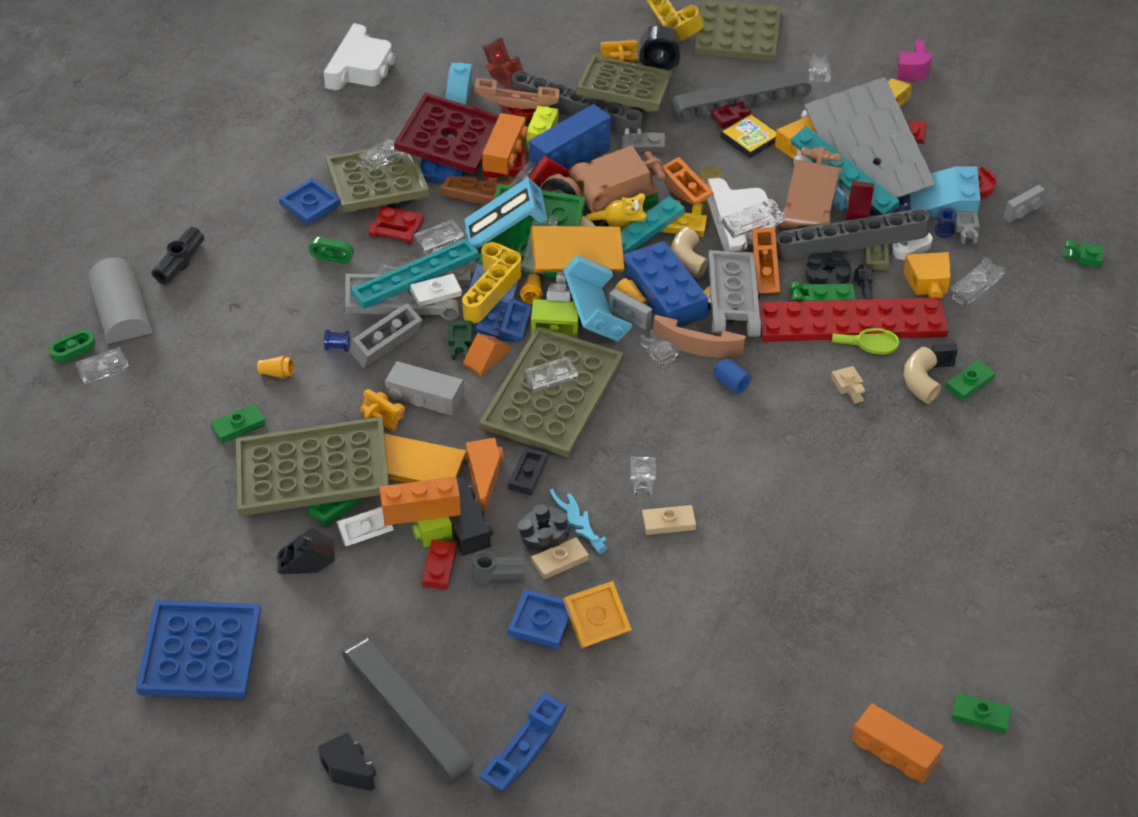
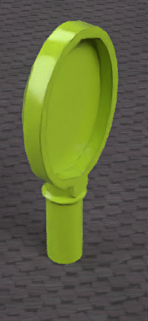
M880 328L866 329L855 336L832 335V343L858 345L864 351L872 354H890L896 351L899 346V339L894 333ZM870 331L885 332L880 334H865L866 332Z

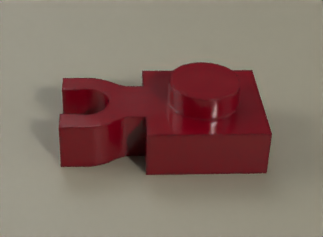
M741 101L734 107L728 104L712 110L711 118L723 129L740 121V118L750 115L751 109H744L745 103Z

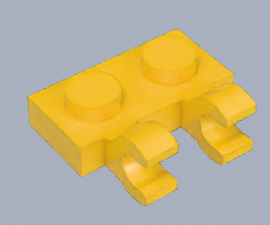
M703 203L693 205L692 213L683 214L660 232L677 234L682 228L688 227L693 229L699 237H704L707 215H702Z

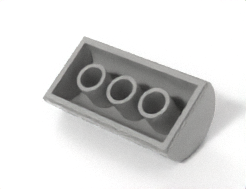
M107 258L96 263L91 268L88 279L106 343L110 344L152 334L151 324L131 263L122 258Z

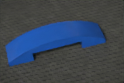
M543 693L528 712L529 719L502 754L494 756L480 774V779L501 792H504L513 785L544 748L562 719L567 706Z

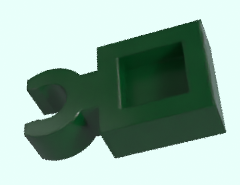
M472 321L449 322L448 345L452 346L450 350L452 360L456 359L458 352H463L465 359L468 353L467 346L472 345Z

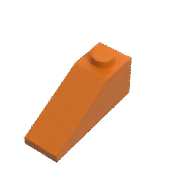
M680 157L662 166V171L666 174L664 179L665 186L677 198L697 205L714 195L713 191Z
M775 227L752 229L757 291L760 292V295L780 293Z
M495 438L466 442V459L477 501L481 504L484 514L487 512L500 474V462L504 461L502 447H497Z

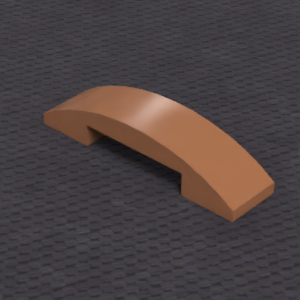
M476 78L474 91L485 99L499 105L520 109H534L537 106L547 107L559 101V89L539 86L538 94L499 89L496 88L497 80Z
M658 315L654 317L653 334L664 343L678 350L699 356L716 358L737 357L744 354L746 340L744 335L723 331L721 337L677 327L678 320Z

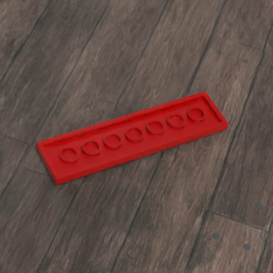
M941 298L758 302L762 342L832 340L833 334L855 336L859 335L863 330L871 328L891 331L898 338L947 337L948 335ZM870 331L866 332L865 334H880L885 332Z

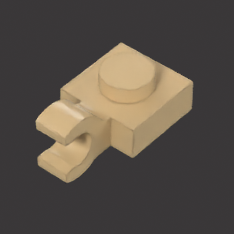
M854 366L832 371L831 380L841 394L848 392L853 403L864 401L861 393L865 392L863 387L864 381Z

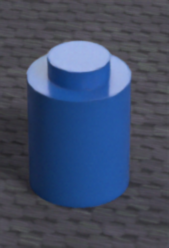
M730 359L719 361L714 369L715 378L736 394L745 391L752 379L751 374Z

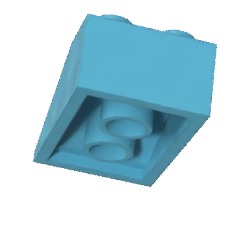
M955 166L932 173L935 186L909 194L910 210L923 209L928 212L929 217H954L955 211H977L978 215L980 205L978 167Z

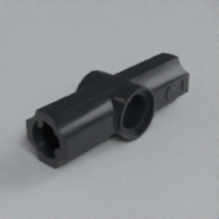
M191 226L189 229H186L178 240L170 242L166 247L167 253L151 271L152 277L158 283L165 285L173 279L179 270L186 269L190 264L189 258L204 241V234L198 228Z

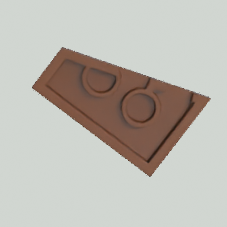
M448 176L441 187V195L452 199H461L471 203L486 205L494 200L498 184L515 186L517 185V178H509V181H497L496 177H489V180L477 181L475 177Z

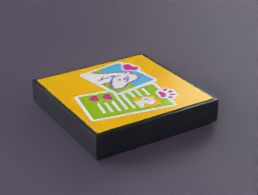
M750 114L721 131L720 137L751 158L775 144L776 131Z

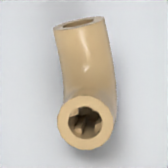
M684 227L676 234L670 249L690 275L700 279L706 271L708 259L693 252V249L699 242V236L693 229Z
M920 347L905 363L903 376L908 389L924 403L930 404L941 390V384L933 380L927 373L937 364V359L929 348Z

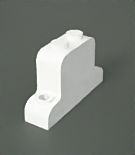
M353 23L324 71L325 88L339 90L347 82L366 86L379 85L382 79L387 76L390 65H393L395 61V54L392 53L391 43L386 40L371 38L366 34L365 26Z
M721 178L708 179L707 186L713 191L714 195L709 197L707 201L724 251L743 252V250H746L747 244H753L752 229L771 227L777 229V217L773 216L771 200L767 199L764 190L760 188L731 190L727 182Z

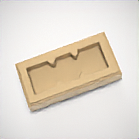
M692 505L642 510L646 535L696 530Z
M577 537L531 557L532 564L543 580L589 560V554Z

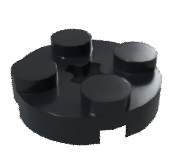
M838 251L812 254L808 258L805 276L810 284H846L851 277V265L843 258V254Z
M545 504L537 505L534 511L528 513L518 523L523 544L534 550H544L543 546L551 545L552 548L557 547L570 534L567 514L560 509L549 508Z

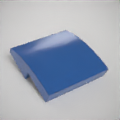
M510 298L508 304L499 301L483 320L477 323L474 334L480 333L494 336L501 341H521L532 306Z

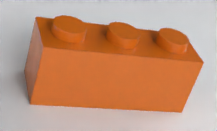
M500 113L482 153L484 171L508 175L511 166H515L517 153H520L522 150V141L526 139V132L528 130V127L525 126V117Z
M456 476L380 486L384 526L461 515L460 495Z
M873 703L870 704L854 725L851 739L861 749L870 751L884 763L893 765L903 771L907 777L916 779L922 784L939 763L944 747Z

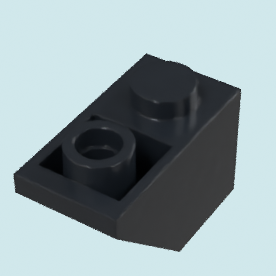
M310 528L278 552L277 573L282 575L320 572L335 561V540Z
M348 732L318 746L320 762L332 783L368 791L375 789L374 777L377 776L376 770L370 760L365 761L361 744L358 740L353 741Z

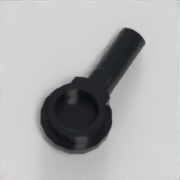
M860 264L854 271V281L859 287H862L864 300L873 299L871 292L873 282L872 268L867 267L865 264Z

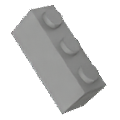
M406 303L353 338L349 352L363 368H366L418 333L422 319Z
M396 361L385 380L388 398L452 416L464 396L463 379Z

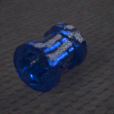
M941 209L937 214L938 224L935 226V234L941 238H949L954 235L953 224L957 220V213L952 209Z
M325 330V350L335 348L349 351L350 331L339 333Z

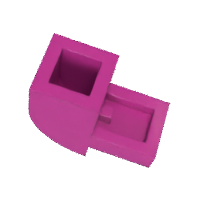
M916 40L914 52L900 51L897 65V80L918 81L928 76L933 54L928 53V49H924V40Z

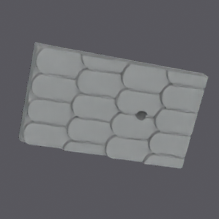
M885 77L804 105L815 133L897 199L935 186L925 159ZM877 161L880 165H874L873 162ZM838 183L840 189L845 193V201L848 206L850 191Z

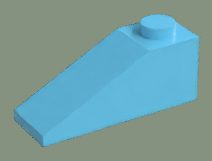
M451 63L445 99L468 105L473 85L472 64Z

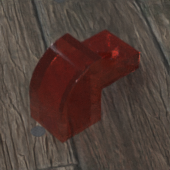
M497 38L482 46L489 63L486 65L489 74L500 84L512 83L513 74L518 71H524L519 57L509 56L503 38Z

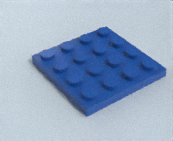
M155 600L136 685L137 694L246 699L261 616V605Z

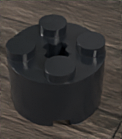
M666 26L648 27L640 39L639 59L641 64L669 71L676 67L680 61L681 46L677 31Z

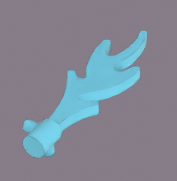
M551 489V497L556 505L566 512L569 526L581 528L576 529V535L588 539L594 549L599 554H603L607 550L604 544L607 539L605 537L599 539V536L594 535L589 524L588 512L585 511L584 515L580 516L579 507L570 493L567 494L570 503L566 504Z

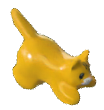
M641 193L633 198L623 197L622 200H614L606 206L605 210L587 214L585 217L592 221L605 220L610 227H620L621 231L633 221L642 222L646 219V213L642 209L645 195Z

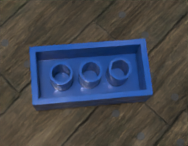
M593 104L529 140V174L533 173L544 155L570 170L576 164L588 163L601 154L606 153L610 150L611 116Z
M665 241L624 254L625 269L623 274L628 280H633L644 298L648 300L647 306L652 308L654 316L658 315L678 320L677 327L707 318V295Z

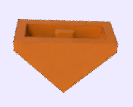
M477 333L463 361V366L482 376L511 351V346L494 336Z

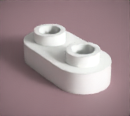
M928 233L922 239L892 244L891 253L900 260H905L907 254H921L931 248L932 235Z

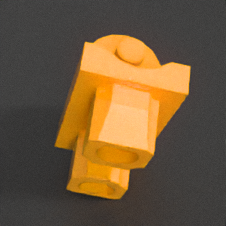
M637 40L600 42L601 57L625 62L638 61Z
M370 389L365 390L363 393L364 402L360 408V411L364 413V419L382 417L385 428L391 432L396 430L398 421L404 417L405 407L400 403L393 405L388 401L387 395L381 391L375 393Z

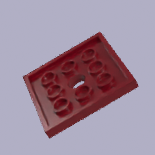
M425 92L395 140L394 150L475 175L483 161L482 153L499 115ZM451 134L454 135L455 138H446L443 137V135Z

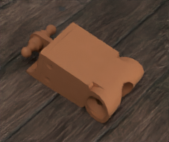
M633 146L591 161V164H576L569 171L570 178L579 186L581 194L585 197V203L592 213L605 210L606 206L612 201L622 200L623 197L633 198L641 193L646 197L659 192L651 178L656 174L658 179L663 180L666 174L662 171L663 164L659 158L653 157L652 153L647 151L644 154V158L647 161L643 162Z
M806 147L801 149V155L811 156L812 159H817V162L795 161L786 206L779 217L777 229L793 230L830 223L842 168L822 163L829 160L841 161L842 156L839 153L833 154L829 150H825V147L812 150Z

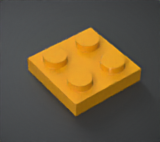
M613 581L563 598L581 649L623 635L632 630Z

